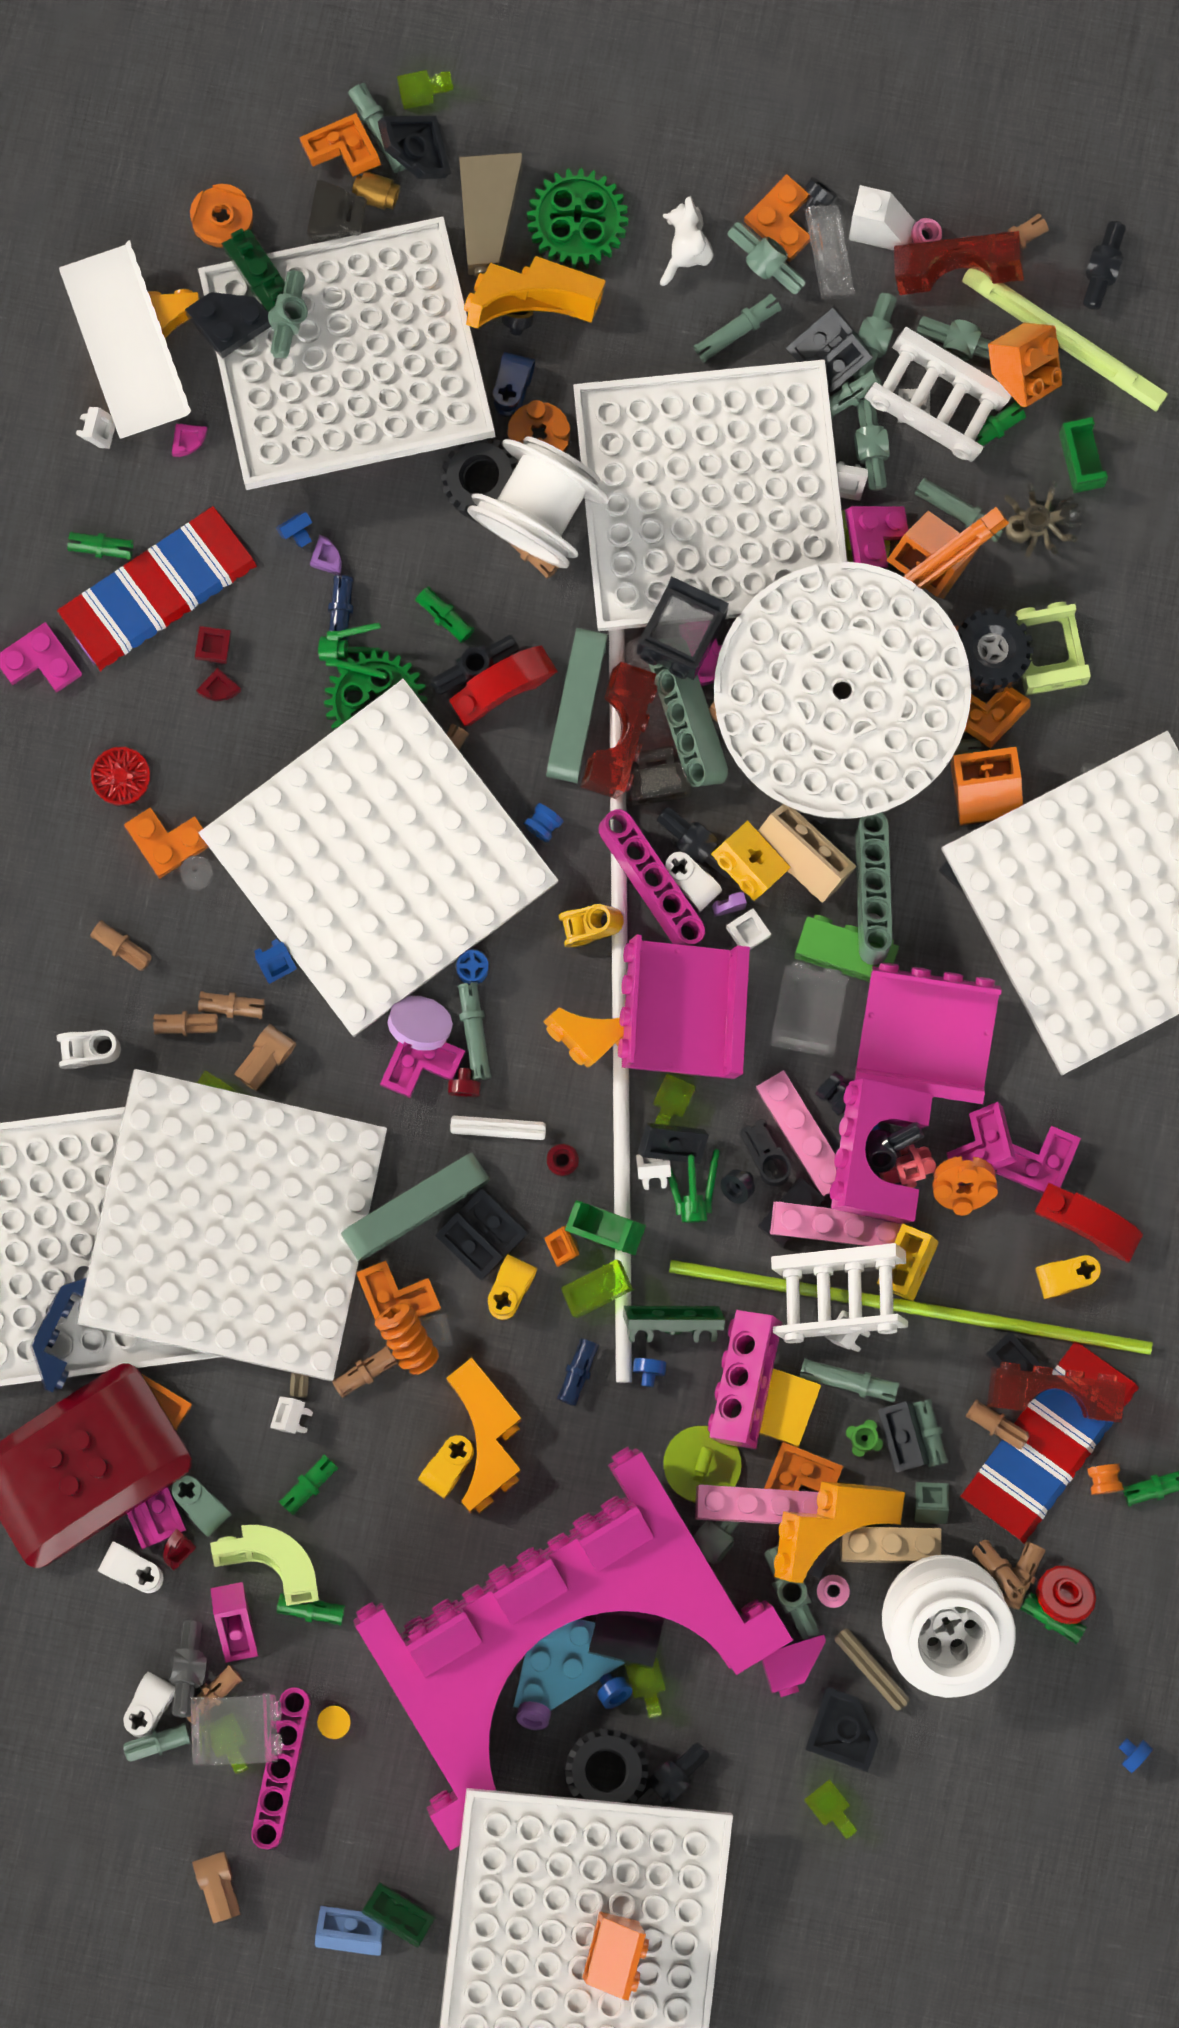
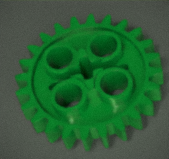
M568 168L565 178H562L556 172L554 173V183L547 179L543 180L545 191L538 188L535 189V196L539 200L530 199L529 207L533 210L527 212V219L533 222L528 224V232H536L532 235V243L542 242L539 246V253L541 254L549 250V261L559 257L560 264L563 266L567 260L571 261L572 268L575 270L578 261H583L586 269L589 268V260L594 259L600 265L601 255L604 254L606 257L611 258L612 250L610 247L619 249L621 242L618 238L626 237V230L622 227L628 226V218L623 216L628 213L627 205H620L624 201V195H614L617 190L616 184L606 187L607 176H603L599 181L596 180L595 170H592L588 177L584 176L583 168L579 169L577 176H573ZM560 198H566L571 201V204L567 207H559L555 202ZM591 200H597L602 203V206L598 209H590L586 204ZM555 215L556 218L551 219L550 216ZM575 215H581L580 222H574ZM604 218L606 221L600 222L599 220ZM557 228H565L569 231V234L565 237H557L553 232ZM589 230H596L600 233V236L596 239H588L584 234Z
M372 650L370 659H366L365 655L359 652V662L357 663L350 657L347 658L349 663L386 673L390 678L387 685L383 687L375 686L372 683L373 676L337 667L341 676L329 677L330 682L335 688H325V693L332 697V699L325 700L324 706L333 709L326 713L327 720L336 719L331 725L332 731L352 717V713L361 711L369 705L371 697L377 699L402 679L406 681L423 705L428 703L426 696L418 695L426 690L425 684H415L420 679L419 672L410 675L412 664L409 662L401 667V656L398 655L392 662L389 659L388 651H385L382 659L377 658L375 650ZM351 691H358L363 695L362 699L357 703H349L345 700V697Z

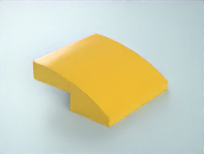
M773 1368L759 1434L799 1447L821 1385Z

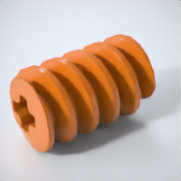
M397 1304L377 1317L375 1326L381 1330L382 1338L387 1340V1347L393 1349L392 1355L395 1359H399L398 1365L401 1369H409L411 1374L419 1375L430 1369L437 1362L439 1351L433 1346L432 1339L427 1335L421 1320L416 1316L415 1310L409 1304Z

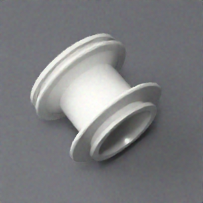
M527 436L523 443L511 439L503 440V447L519 462L498 499L478 493L472 494V500L477 506H469L467 512L488 530L519 549L554 566L568 568L570 562L566 557L576 558L578 557V552L562 538V534L583 498L598 504H607L609 502L607 495L596 486L601 480L600 477L577 459L539 439Z
M934 1555L922 1558L900 1572L886 1594L882 1609V1627L885 1639L891 1649L893 1660L899 1672L919 1690L933 1696L945 1698L963 1697L988 1687L1006 1669L1013 1655L1016 1642V1627L1013 1615L995 1579L978 1564L953 1555ZM948 1617L950 1623L944 1625L942 1619ZM968 1620L976 1622L973 1628L964 1627ZM931 1637L939 1639L938 1643L934 1646L927 1645L928 1639ZM955 1639L963 1640L962 1644L957 1647L950 1646L951 1642Z

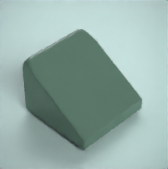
M916 1482L914 1521L917 1523L946 1524L949 1513V1484Z

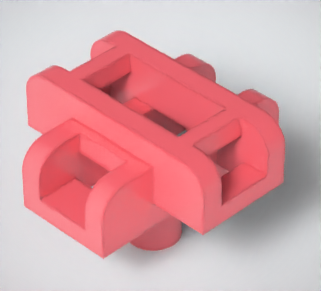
M911 1144L901 1150V1155L904 1156L896 1159V1165L890 1171L879 1173V1175L886 1182L893 1184L901 1182L906 1187L914 1188L917 1186L916 1181L926 1179V1175L934 1173L937 1166L928 1147L915 1148L914 1144Z

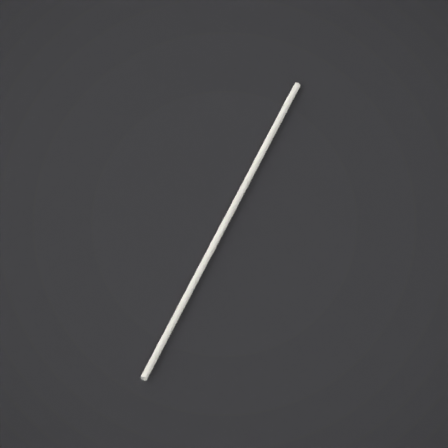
M624 629L609 630L610 811L615 809L626 811ZM610 820L611 830L615 833H622V825L617 820ZM611 853V907L619 909L624 917L622 929L619 933L612 935V1019L620 1018L621 1009L625 1007L626 994H622V980L624 975H627L628 962H624L623 958L626 943H628L627 875ZM614 1044V1214L631 1219L629 1068H622V1058L618 1057V1046ZM615 1249L616 1383H632V1342H630L627 1326L623 1319V1306H631V1254Z

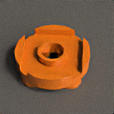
M229 184L212 185L213 188L207 189L204 192L202 190L197 194L191 204L190 218L197 237L208 245L223 248L222 243L231 238V233L241 228L244 231L247 229L251 230L253 211L249 200L242 190ZM222 209H226L227 216L230 218L223 222H217V218L213 216L214 213H220Z
M533 400L529 404L520 407L512 415L508 424V439L523 443L525 437H533V428L543 427L547 437L545 439L539 437L538 439L566 452L570 440V425L565 414L559 408L550 403Z
M962 1156L954 1157L941 1163L934 1171V1180L932 1182L934 1198L939 1204L945 1208L952 1209L957 1215L970 1214L972 1210L986 1205L998 1194L995 1169L982 1158L973 1157V1161H963ZM960 1182H963V1183H965V1184L970 1183L969 1185H966V1186H960V1185H959Z

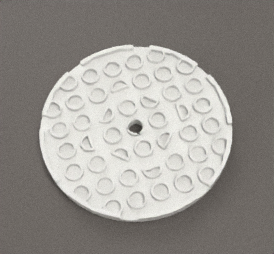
M854 562L812 565L781 577L758 593L733 622L719 653L714 680V700L718 724L730 754L744 774L761 791L781 804L805 814L823 818L854 819L879 814L902 805L928 787L944 770L959 746L966 727L971 701V678L966 652L956 628L944 610L926 592L917 587L912 581L881 567ZM838 682H846L851 686L852 693L847 699L840 700L833 694V688Z

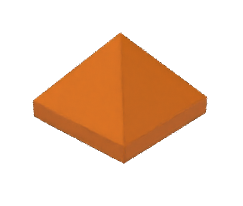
M566 1225L544 1238L557 1267L580 1255L577 1240L572 1233L565 1231Z

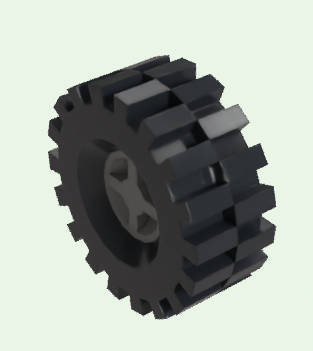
M986 608L982 614L980 610L974 612L971 618L967 617L957 630L968 659L972 683L971 689L974 691L981 687L983 688V693L990 694L992 689H995L996 693L1003 692L1006 687L1010 689L1021 679L1032 661L1030 658L1033 655L1034 647H1030L1033 639L1031 634L1027 636L1025 634L1028 627L1025 623L1019 626L1016 623L1019 617L1014 614L1011 618L1005 616L1006 610L1000 609L998 613H993V608Z

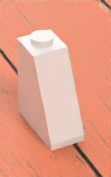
M860 185L853 212L849 240L909 254L913 241L911 230L916 221L891 192Z

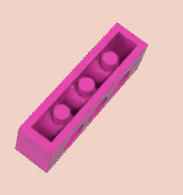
M736 1310L735 1318L730 1321L728 1328L729 1346L722 1356L723 1375L721 1382H718L715 1389L716 1408L708 1422L709 1437L720 1444L751 1449L757 1448L780 1338L773 1333V1326H782L783 1323L773 1315ZM750 1341H755L753 1351L745 1354L746 1345ZM748 1372L747 1382L738 1386L739 1377L743 1373ZM741 1404L740 1414L732 1418V1409L736 1405Z

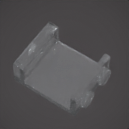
M793 962L792 966L785 965L770 1045L833 1058L849 977L842 976L843 972L835 969L825 968L823 972L811 970L810 965Z
M265 1693L261 1696L191 1697L193 1765L212 1766L278 1762L277 1755L282 1754L283 1744L281 1734H277L276 1721H281L282 1711L280 1701H276V1695Z

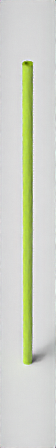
M671 1260L669 1273L786 1293V1279ZM799 1282L800 1295L818 1298L817 1285ZM830 1287L832 1301L849 1303L848 1290ZM862 1293V1306L880 1309V1295ZM893 1298V1311L1147 1355H1151L1153 1342Z

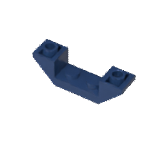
M87 1278L59 1287L30 1345L44 1389L50 1393H53L55 1387L60 1390L62 1389L69 1371L65 1370L67 1362L44 1352L46 1346L50 1348L54 1346L60 1330L56 1329L60 1317L67 1319L75 1301L70 1299L72 1294L80 1298L83 1297Z

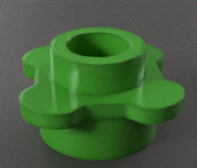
M866 1420L864 1424L858 1427L849 1426L846 1430V1436L851 1439L853 1445L852 1453L857 1457H862L865 1452L870 1450L879 1451L883 1446V1441L878 1438L876 1431L877 1424L873 1420ZM866 1435L868 1439L867 1441H862L861 1437Z

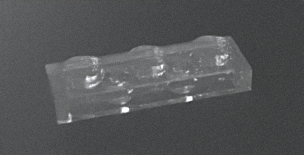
M838 205L809 206L805 210L821 299L851 298L855 293Z

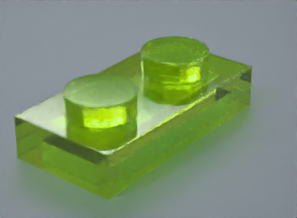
M616 1259L561 1287V1290L572 1316L579 1318L629 1293L633 1288L622 1262Z

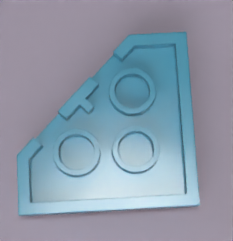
M581 1619L572 1621L548 1634L525 1654L513 1707L519 1708L521 1703L531 1701L541 1703L551 1711L625 1662L589 1654L595 1622Z

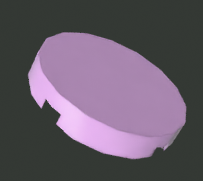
M408 996L395 1003L391 1008L387 1022L391 1034L397 1041L402 1044L405 1041L412 1045L411 1048L416 1050H434L442 1047L449 1038L453 1025L451 1015L444 1006L433 999L423 996Z

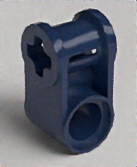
M507 352L503 353L493 391L494 406L500 415L512 417L522 407L527 388L533 377L534 359ZM508 395L513 396L509 398L508 402L503 401V399H506Z

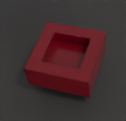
M199 626L195 660L227 664L232 635L231 630Z

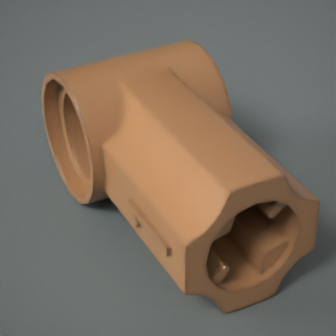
M269 1024L258 1036L253 1045L254 1049L234 1075L249 1088L257 1092L276 1066L282 1065L296 1046V1042L272 1024Z
M225 1851L192 1861L200 1890L204 1891L213 1924L241 1915L238 1900L232 1886L233 1876Z

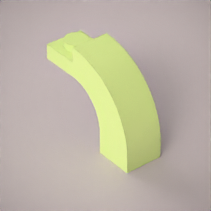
M241 1525L243 1538L237 1539L233 1536H227L218 1539L217 1542L210 1543L214 1567L244 1562H260L272 1567L282 1579L286 1606L319 1601L315 1572L310 1558L302 1546L284 1532L262 1525Z

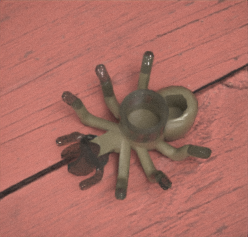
M1055 481L1051 482L1045 507L1037 505L1033 483H1028L1027 485L1031 506L1026 511L1022 510L1018 503L1009 495L1004 497L1005 501L1013 507L1014 512L1017 514L1008 519L1009 524L1005 526L1007 538L1014 543H1023L1032 537L1025 557L1029 558L1031 556L1037 539L1041 535H1043L1046 549L1050 550L1053 555L1057 554L1058 551L1055 545L1051 544L1047 528L1061 541H1077V537L1072 534H1063L1055 526V523L1066 526L1068 529L1082 526L1081 522L1070 524L1076 521L1081 514L1080 510L1072 511L1078 507V504L1073 503L1063 506L1072 502L1073 498L1069 497L1060 501L1055 512H1049L1057 486Z

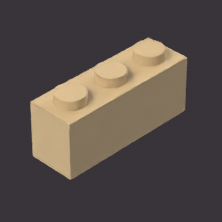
M784 804L771 813L758 830L763 838L791 867L787 872L792 874L822 903L841 887L857 867L799 812Z
M860 1527L840 1537V1562L914 1563L922 1558L941 1555V1528Z

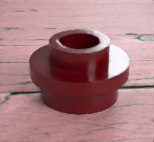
M558 1144L549 1150L547 1166L553 1174L568 1176L578 1167L579 1156L572 1146ZM558 1156H567L569 1159L568 1164L565 1166L558 1165L556 1162Z

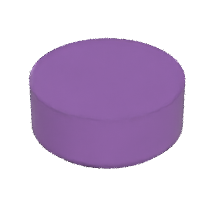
M523 1702L519 1705L516 1719L525 1728L541 1730L549 1725L551 1711L548 1707L538 1702Z

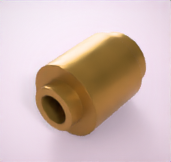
M364 171L362 176H356L352 193L356 194V201L383 210L386 208L394 209L400 193V185L395 184L393 179Z

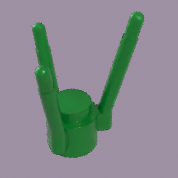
M374 623L341 631H327V636H321L319 640L318 654L320 661H326V666L340 667L382 679L387 678V674L384 672L342 661V659H347L348 654H359V652L371 654L372 650H375L377 654H381V648L350 647L347 640H342V637L380 629L381 624Z
M714 1149L704 1201L703 1195H697L694 1155L688 1156L690 1195L683 1196L684 1202H682L671 1168V1177H668V1181L676 1204V1215H681L682 1223L706 1222L707 1214L712 1213L711 1202L718 1167L719 1149Z

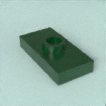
M380 1882L361 1913L416 1948L419 1947L436 1917Z

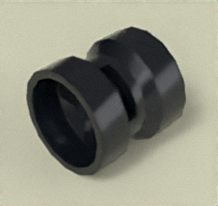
M835 1071L820 1086L815 1095L821 1101L830 1103L831 1110L839 1116L846 1108L844 1093L848 1085L844 1082L843 1076Z

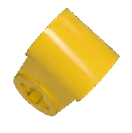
M594 904L558 915L559 920L563 921L566 935L565 947L582 946L594 940L619 933L624 924V917L619 909L602 904ZM606 913L607 922L602 927L601 918L603 914Z
M507 1254L488 1296L489 1311L493 1317L499 1320H508L514 1316L524 1295L532 1284L537 1267ZM504 1297H508L510 1307L504 1306L502 1310H499L495 1300L501 1301Z
M1089 1255L1065 1261L1060 1260L1035 1268L1044 1299L1054 1298L1070 1293L1073 1290L1087 1287L1098 1279L1101 1272L1098 1261ZM1081 1263H1085L1086 1267L1093 1268V1272L1089 1274V1279H1085L1084 1275L1077 1274Z
M461 1435L450 1437L424 1468L418 1481L445 1499L455 1487L461 1474L474 1456L472 1443ZM462 1442L465 1443L464 1451L467 1452L464 1458L457 1456L456 1459H453L454 1452L451 1450V1446L453 1444L459 1446Z

